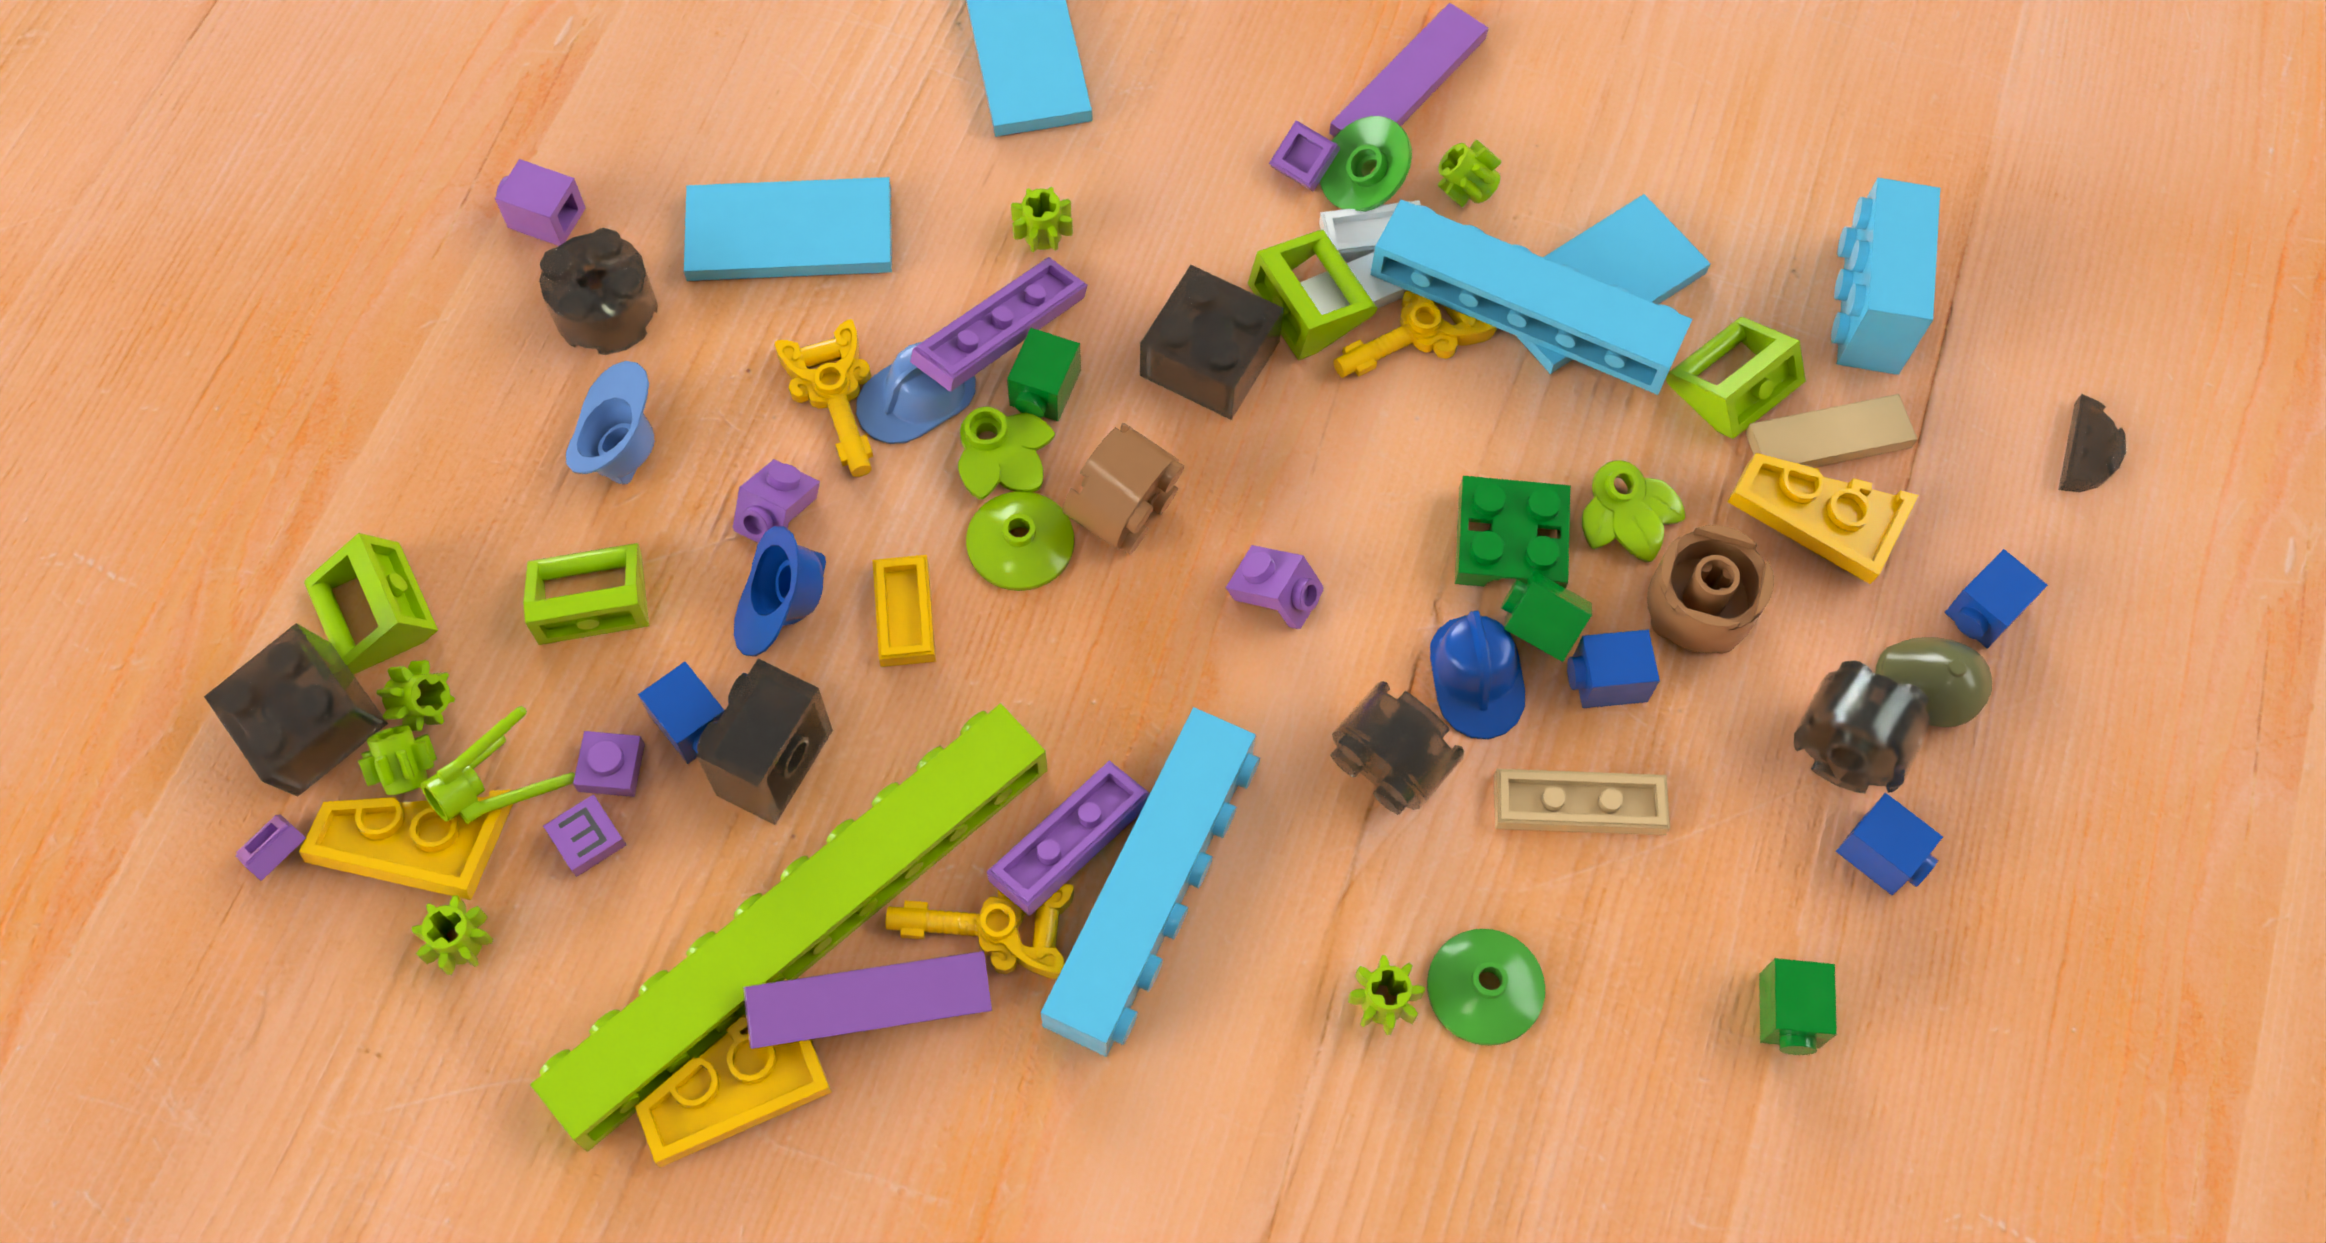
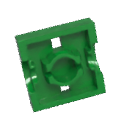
M1462 476L1458 500L1455 584L1485 587L1487 583L1493 580L1499 581V579H1518L1526 583L1534 570L1566 588L1569 574L1571 485ZM1469 522L1490 524L1489 530L1486 531L1468 530ZM1538 528L1557 530V538L1537 536Z

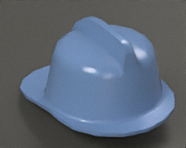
M922 342L909 345L898 353L891 365L875 374L863 385L856 403L857 418L862 429L873 439L888 444L907 443L923 436L969 406L975 394V376L950 392L910 362L913 348Z
M623 361L612 365L600 374L590 387L583 402L575 432L566 451V464L574 473L588 474L597 472L618 484H628L631 482L637 468L646 461L652 452L655 443L654 432L643 413L648 397L649 380L646 371L637 362Z

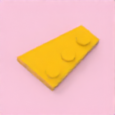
M1756 453L1748 462L1727 502L1871 584L1880 575L1919 495L1902 490L1893 495L1872 489L1871 482L1853 478L1849 483L1822 476L1817 468Z
M511 789L489 791V796L477 798L478 801H482L510 792ZM396 797L327 801L323 802L299 853L305 863L472 900L513 804L484 813L469 824H466L460 815L445 822L435 812L428 800L399 802Z
M745 1015L741 1016L726 1029L728 1033L700 1057H693L635 1106L655 1164L661 1168L832 1093L812 1040L752 1049L749 1042L747 1017Z

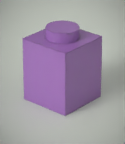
M521 159L518 160L510 175L505 176L501 180L495 197L509 229L563 247L586 208L573 177Z

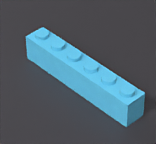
M1400 199L1375 246L1370 275L1656 395H1659L1692 322L1691 318L1679 314L1670 306L1657 305L1629 293L1621 286L1606 284L1580 273V271L1570 265L1555 263L1533 254L1524 246L1511 245L1485 234L1475 226L1460 224L1438 215L1429 207L1414 205Z
M1193 707L1040 1012L1044 1028L1107 1057L1114 1041L1124 1045L1138 1015L1137 1011L1130 1009L1140 988L1148 992L1151 990L1163 963V959L1156 956L1165 936L1173 940L1176 938L1186 917L1188 907L1182 905L1181 902L1190 885L1199 888L1204 881L1213 856L1206 854L1214 835L1224 838L1237 809L1236 806L1230 804V801L1238 786L1245 789L1248 788L1257 770L1260 758L1253 755L1256 734Z

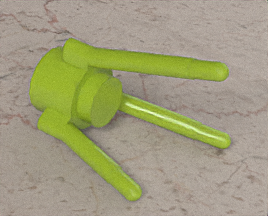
M522 706L517 707L458 758L438 770L435 775L420 783L426 799L445 822L460 815L465 823L469 824L484 813L573 784L574 772L478 801L477 796L483 793L485 788L474 768L506 742L504 735L526 715V708Z

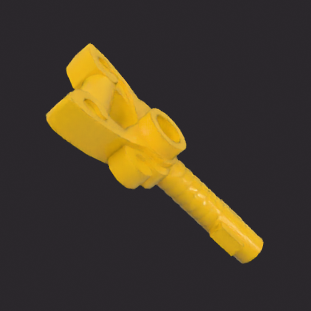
M1407 290L1404 292L1401 304L1403 308L1399 321L1401 326L1366 344L1359 339L1343 347V355L1335 358L1333 364L1336 372L1342 378L1354 372L1360 377L1376 369V361L1410 344L1425 353L1434 350L1439 358L1448 359L1453 357L1457 346L1485 342L1492 338L1497 328L1442 305L1456 324L1451 325L1441 318V312L1436 306L1439 303Z
M847 319L841 323L834 331L835 338L802 348L799 347L798 343L790 340L775 341L774 345L780 364L792 378L788 388L793 401L804 403L810 400L812 407L818 409L829 408L840 443H836L835 446L842 467L848 465L851 475L854 477H862L870 473L872 467L869 458L874 457L867 435L860 436L849 401L859 395V385L865 384L871 379L869 363L864 359H859V340L854 321ZM841 358L836 363H825L817 369H808V367Z
M1064 884L1035 911L1032 946L1023 945L1018 932V927L1021 925L1026 913L999 890L997 892L998 897H989L983 903L981 912L978 914L929 910L928 902L905 900L904 907L888 906L885 927L886 930L901 931V938L925 940V933L927 932L977 936L980 949L984 951L985 955L990 956L991 965L997 973L1006 975L1014 971L1019 963L1031 972L1047 978L1057 979L1065 964L1063 956L1056 948L1059 915L1072 903L1074 888L1071 884Z

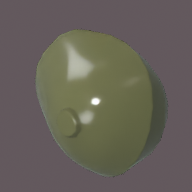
M1922 637L1902 641L1887 647L1880 655L1876 665V687L1883 701L1893 710L1931 726L1956 727L1968 723L1984 708L1992 692V676L1985 659L1974 649L1950 639Z

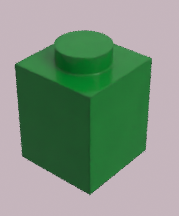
M1030 328L1007 378L1010 406L1015 407L1021 413H1030L1040 418L1046 417L1059 422L1081 372L1080 343Z
M1534 570L1526 583L1518 579L1515 581L1501 605V609L1508 612L1505 617V630L1561 662L1565 660L1592 616L1591 602Z
M1774 958L1759 973L1760 1043L1779 1045V1050L1786 1054L1810 1055L1816 1053L1817 1049H1820L1837 1035L1835 964Z

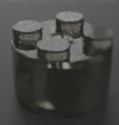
M601 228L593 233L572 237L560 246L544 253L540 262L542 272L539 280L543 299L558 332L569 345L575 348L577 344L583 348L597 349L598 354L608 355L627 350L644 339L647 335L646 326L651 321L653 313H657L658 304L643 258L630 242L622 239L617 231Z
M1844 661L1837 671L1828 673L1819 683L1794 733V748L1796 751L1805 749L1815 760L1811 770L1836 786L1864 794L1869 785L1886 786L1888 793L1894 792L1904 783L1928 732L1930 717L1926 707L1929 699L1922 689L1917 686L1899 684L1886 676L1873 673L1867 665L1859 661Z
M1381 681L1375 684L1333 731V741L1337 747L1330 756L1337 766L1348 775L1357 777L1361 773L1376 785L1377 789L1373 792L1376 799L1385 808L1400 815L1406 807L1416 810L1425 804L1464 759V750L1458 745H1455L1452 749L1443 739L1450 729L1426 705L1406 691L1396 699L1387 693L1390 690L1388 683Z

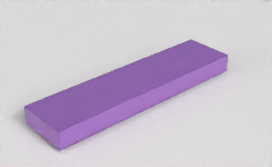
M1449 3L1331 122L1329 134L1335 137L1350 123L1369 116L1387 117L1402 126L1486 39L1488 27Z
M1048 257L914 347L910 362L951 392L1024 341L1030 328L1041 329L1085 297L1088 285Z
M984 951L743 987L749 1042L752 1049L992 1011Z

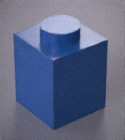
M2003 549L1962 590L1944 613L1955 621L1957 628L1964 635L1976 639L1988 649L2048 585Z
M1649 629L1582 636L1574 655L1569 657L1567 662L1569 684L1572 690H1579L1582 708L1645 703L1649 701L1660 682Z
M686 661L638 694L649 716L687 764L698 756L701 758L707 757L716 752L725 743L727 736L734 731L725 710Z
M1885 792L1835 852L1889 894L1893 895L1907 881L1917 887L1927 877L1939 861L1930 853L1943 836Z

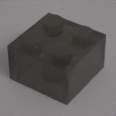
M1190 265L1140 343V376L1232 420L1280 342L1284 308L1198 267Z
M297 623L204 696L260 780L297 797L364 744L370 736L379 732L388 724L332 644Z
M758 658L748 674L742 673L734 682L728 696L729 705L719 721L710 722L702 732L697 745L698 754L696 757L716 796L776 825L833 729L818 687Z

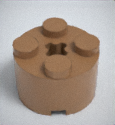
M1122 423L1121 429L1119 430L1115 427L1102 440L1080 471V474L1085 476L1082 481L1083 489L1081 493L1072 488L1070 489L1063 505V513L1115 549H1122L1128 554H1132L1147 533L1148 528L1144 524L1151 512L1154 510L1161 515L1174 499L1178 491L1174 484L1182 474L1184 465L1179 463L1178 458L1127 424Z
M1705 525L1695 528L1694 532L1686 534L1681 538L1679 536L1667 548L1648 587L1647 603L1653 630L1660 637L1669 639L1674 644L1690 651L1722 654L1730 652L1748 635L1771 598L1774 587V575L1769 561L1767 560L1765 564L1760 554L1755 550L1757 544L1749 536L1730 527Z

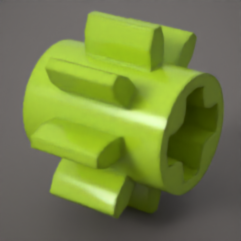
M1475 140L1470 148L1464 143L1456 144L1445 153L1439 163L1438 171L1444 178L1438 183V187L1461 207H1464L1469 199L1477 204L1482 203L1490 198L1499 186L1500 174L1495 169L1501 164V160L1478 140Z
M1053 187L1035 190L1028 188L1026 189V195L1023 198L1022 204H1011L1012 220L1014 221L1012 223L1013 237L1015 240L1025 238L1032 252H1035L1037 249L1047 250L1050 248L1056 251L1058 250V243L1062 235L1072 236L1070 199L1060 201L1059 197L1054 193Z
M427 660L411 661L408 668L405 666L390 667L388 674L391 679L385 684L384 688L376 692L377 695L382 697V702L386 709L382 716L384 720L403 718L402 725H409L411 731H421L424 723L427 725L443 724L444 718L441 713L447 708L449 703L455 702V697L450 695V689L446 682L449 674L447 672L429 674L430 665Z
M400 725L382 730L367 739L370 750L361 753L363 758L358 760L367 786L381 782L387 795H398L421 787L420 783L428 779L426 770L434 767L433 761L437 760L428 734L414 738L409 725Z
M454 895L449 905L435 907L430 903L427 904L428 914L424 918L422 925L413 926L411 929L419 939L426 942L417 951L418 957L426 964L432 963L439 958V967L447 975H452L456 965L469 963L474 967L478 966L479 962L476 956L479 954L482 945L493 943V939L486 931L477 928L486 921L488 916L479 906L471 908L466 912L465 903L458 896ZM455 928L458 936L450 942L447 934Z
M1382 955L1377 969L1372 973L1362 966L1357 969L1355 977L1365 989L1351 991L1348 1003L1353 1005L1361 1004L1364 1012L1360 1023L1362 1027L1367 1026L1373 1021L1383 1024L1386 1035H1391L1395 1022L1400 1017L1408 1023H1414L1418 1013L1408 1001L1421 999L1425 992V987L1419 985L1412 986L1409 974L1413 965L1408 963L1400 969L1389 965L1387 956ZM1380 985L1387 986L1389 995L1397 996L1393 1005H1386L1383 995L1376 994Z

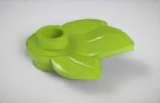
M993 407L977 408L964 419L960 427V438L965 450L959 459L958 470L964 486L973 496L978 499H984L999 483L1011 491L1034 492L1040 490L1043 484V466L1036 450L1045 447L1055 438L1054 431L1043 419L1030 413L1006 416ZM985 431L996 434L994 438L987 440L978 438Z
M1615 460L1603 465L1594 475L1592 481L1594 498L1583 510L1582 529L1592 549L1600 548L1616 538L1628 552L1647 563L1653 561L1661 549L1664 538V525L1683 521L1685 519V510L1680 497L1667 483L1659 479L1644 478L1640 470L1627 461ZM1615 478H1620L1625 482L1628 488L1627 494H1621L1616 490L1614 486Z

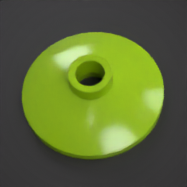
M1015 491L996 496L979 508L968 526L966 546L971 564L986 581L1003 589L1025 591L1050 583L1064 571L1073 554L1074 532L1069 517L1063 513V509L1056 502L1038 493ZM1015 528H1027L1029 530L1028 534L1023 537H1014L1010 534V531Z

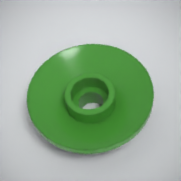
M1383 116L1364 117L1350 123L1333 138L1332 142L1336 143L1340 150L1320 183L1327 199L1341 210L1352 208L1356 211L1366 212L1381 206L1399 190L1408 175L1412 160V148L1407 133L1398 123Z
M1474 929L1452 937L1438 950L1429 968L1427 992L1436 1017L1446 1029L1467 1042L1492 1046L1511 1042L1531 1028L1540 1015L1544 1004L1545 981L1537 959L1518 939L1497 930ZM1484 972L1495 974L1499 979V988L1495 990L1485 989L1480 984L1479 975Z

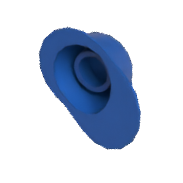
M773 526L764 533L759 541L752 569L734 618V638L737 648L746 656L755 657L765 652L777 639L783 625L796 624L814 612L822 595L823 575L826 565L825 556L820 552L797 545L793 533L784 526Z
M1471 611L1467 616L1449 620L1437 630L1430 643V662L1437 702L1442 715L1456 731L1470 738L1492 739L1504 735L1518 723L1525 708V686L1517 646L1510 632L1505 630L1499 621L1486 616H1480L1479 611Z

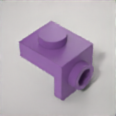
M775 459L739 487L733 522L734 531L759 543L764 533L773 526H784L788 529L789 522L817 499L820 481L800 472L792 465L781 463Z
M1251 545L1227 584L1226 589L1235 601L1278 610L1289 627L1301 629L1310 612L1318 604L1323 592V585L1304 555Z

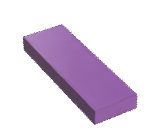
M1108 761L987 871L989 882L1030 916L1140 815L1150 793L1111 761Z

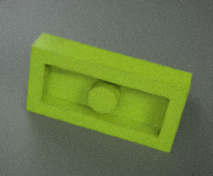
M1318 230L1257 251L1248 285L1298 360L1317 354L1376 313V305L1324 230ZM1316 254L1350 305L1322 315L1292 270Z
M1739 317L1669 371L1666 382L1717 432L1734 439L1747 429L1749 424L1757 421L1806 382L1800 340L1745 317ZM1741 342L1756 355L1718 386L1697 377Z
M358 533L304 581L344 675L356 674L416 647L438 631L399 542ZM355 578H358L378 624V627L357 645H355L332 591L333 588Z
M638 543L527 562L523 600L525 623L538 645L649 627L642 555ZM626 567L625 586L546 599L544 580Z

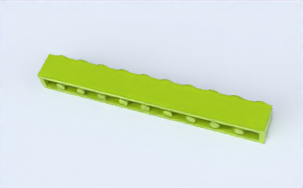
M1001 703L988 714L986 711H981L974 715L962 727L960 731L961 736L945 749L939 746L928 752L919 761L916 767L917 771L899 785V783L895 782L881 790L872 801V808L856 821L848 819L839 824L827 837V844L810 858L802 856L792 862L781 874V881L764 895L758 893L745 900L736 909L734 920L719 932L711 931L698 938L687 950V958L669 972L662 970L651 976L640 987L638 991L639 997L621 1011L615 1009L599 1018L590 1028V1036L572 1051L566 1049L552 1056L541 1067L539 1072L541 1076L532 1082L530 1086L570 1137L587 1152L632 1116L636 1112V1105L693 1057H700L728 1033L726 1029L741 1016H746L743 987L779 982L785 979H797L1048 771L1046 751Z

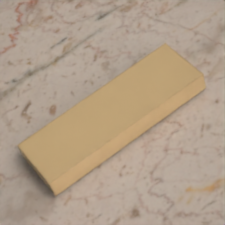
M1899 394L1751 423L1745 432L1753 455L1759 453L1813 468L1909 449L1917 441V436Z
M1496 769L1494 773L1495 829L1666 835L1670 830L1667 775Z

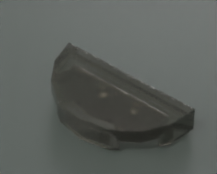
M2081 394L2074 403L2058 490L2083 492L2098 488L2120 468L2126 454L2124 430L2122 428L2117 429L2114 421L2103 412L2106 407L2101 402L2084 394Z

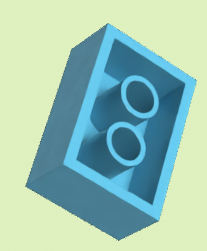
M1877 177L1867 198L1860 197L1858 199L1853 215L1852 227L1845 226L1843 228L1838 243V257L1845 258L1844 269H1841L1838 274L1834 290V298L1841 300V312L1836 314L1831 331V342L1838 344L1837 365L1899 375L1932 323L1940 206L1939 187Z

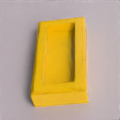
M927 555L872 560L880 666L888 667L936 662Z

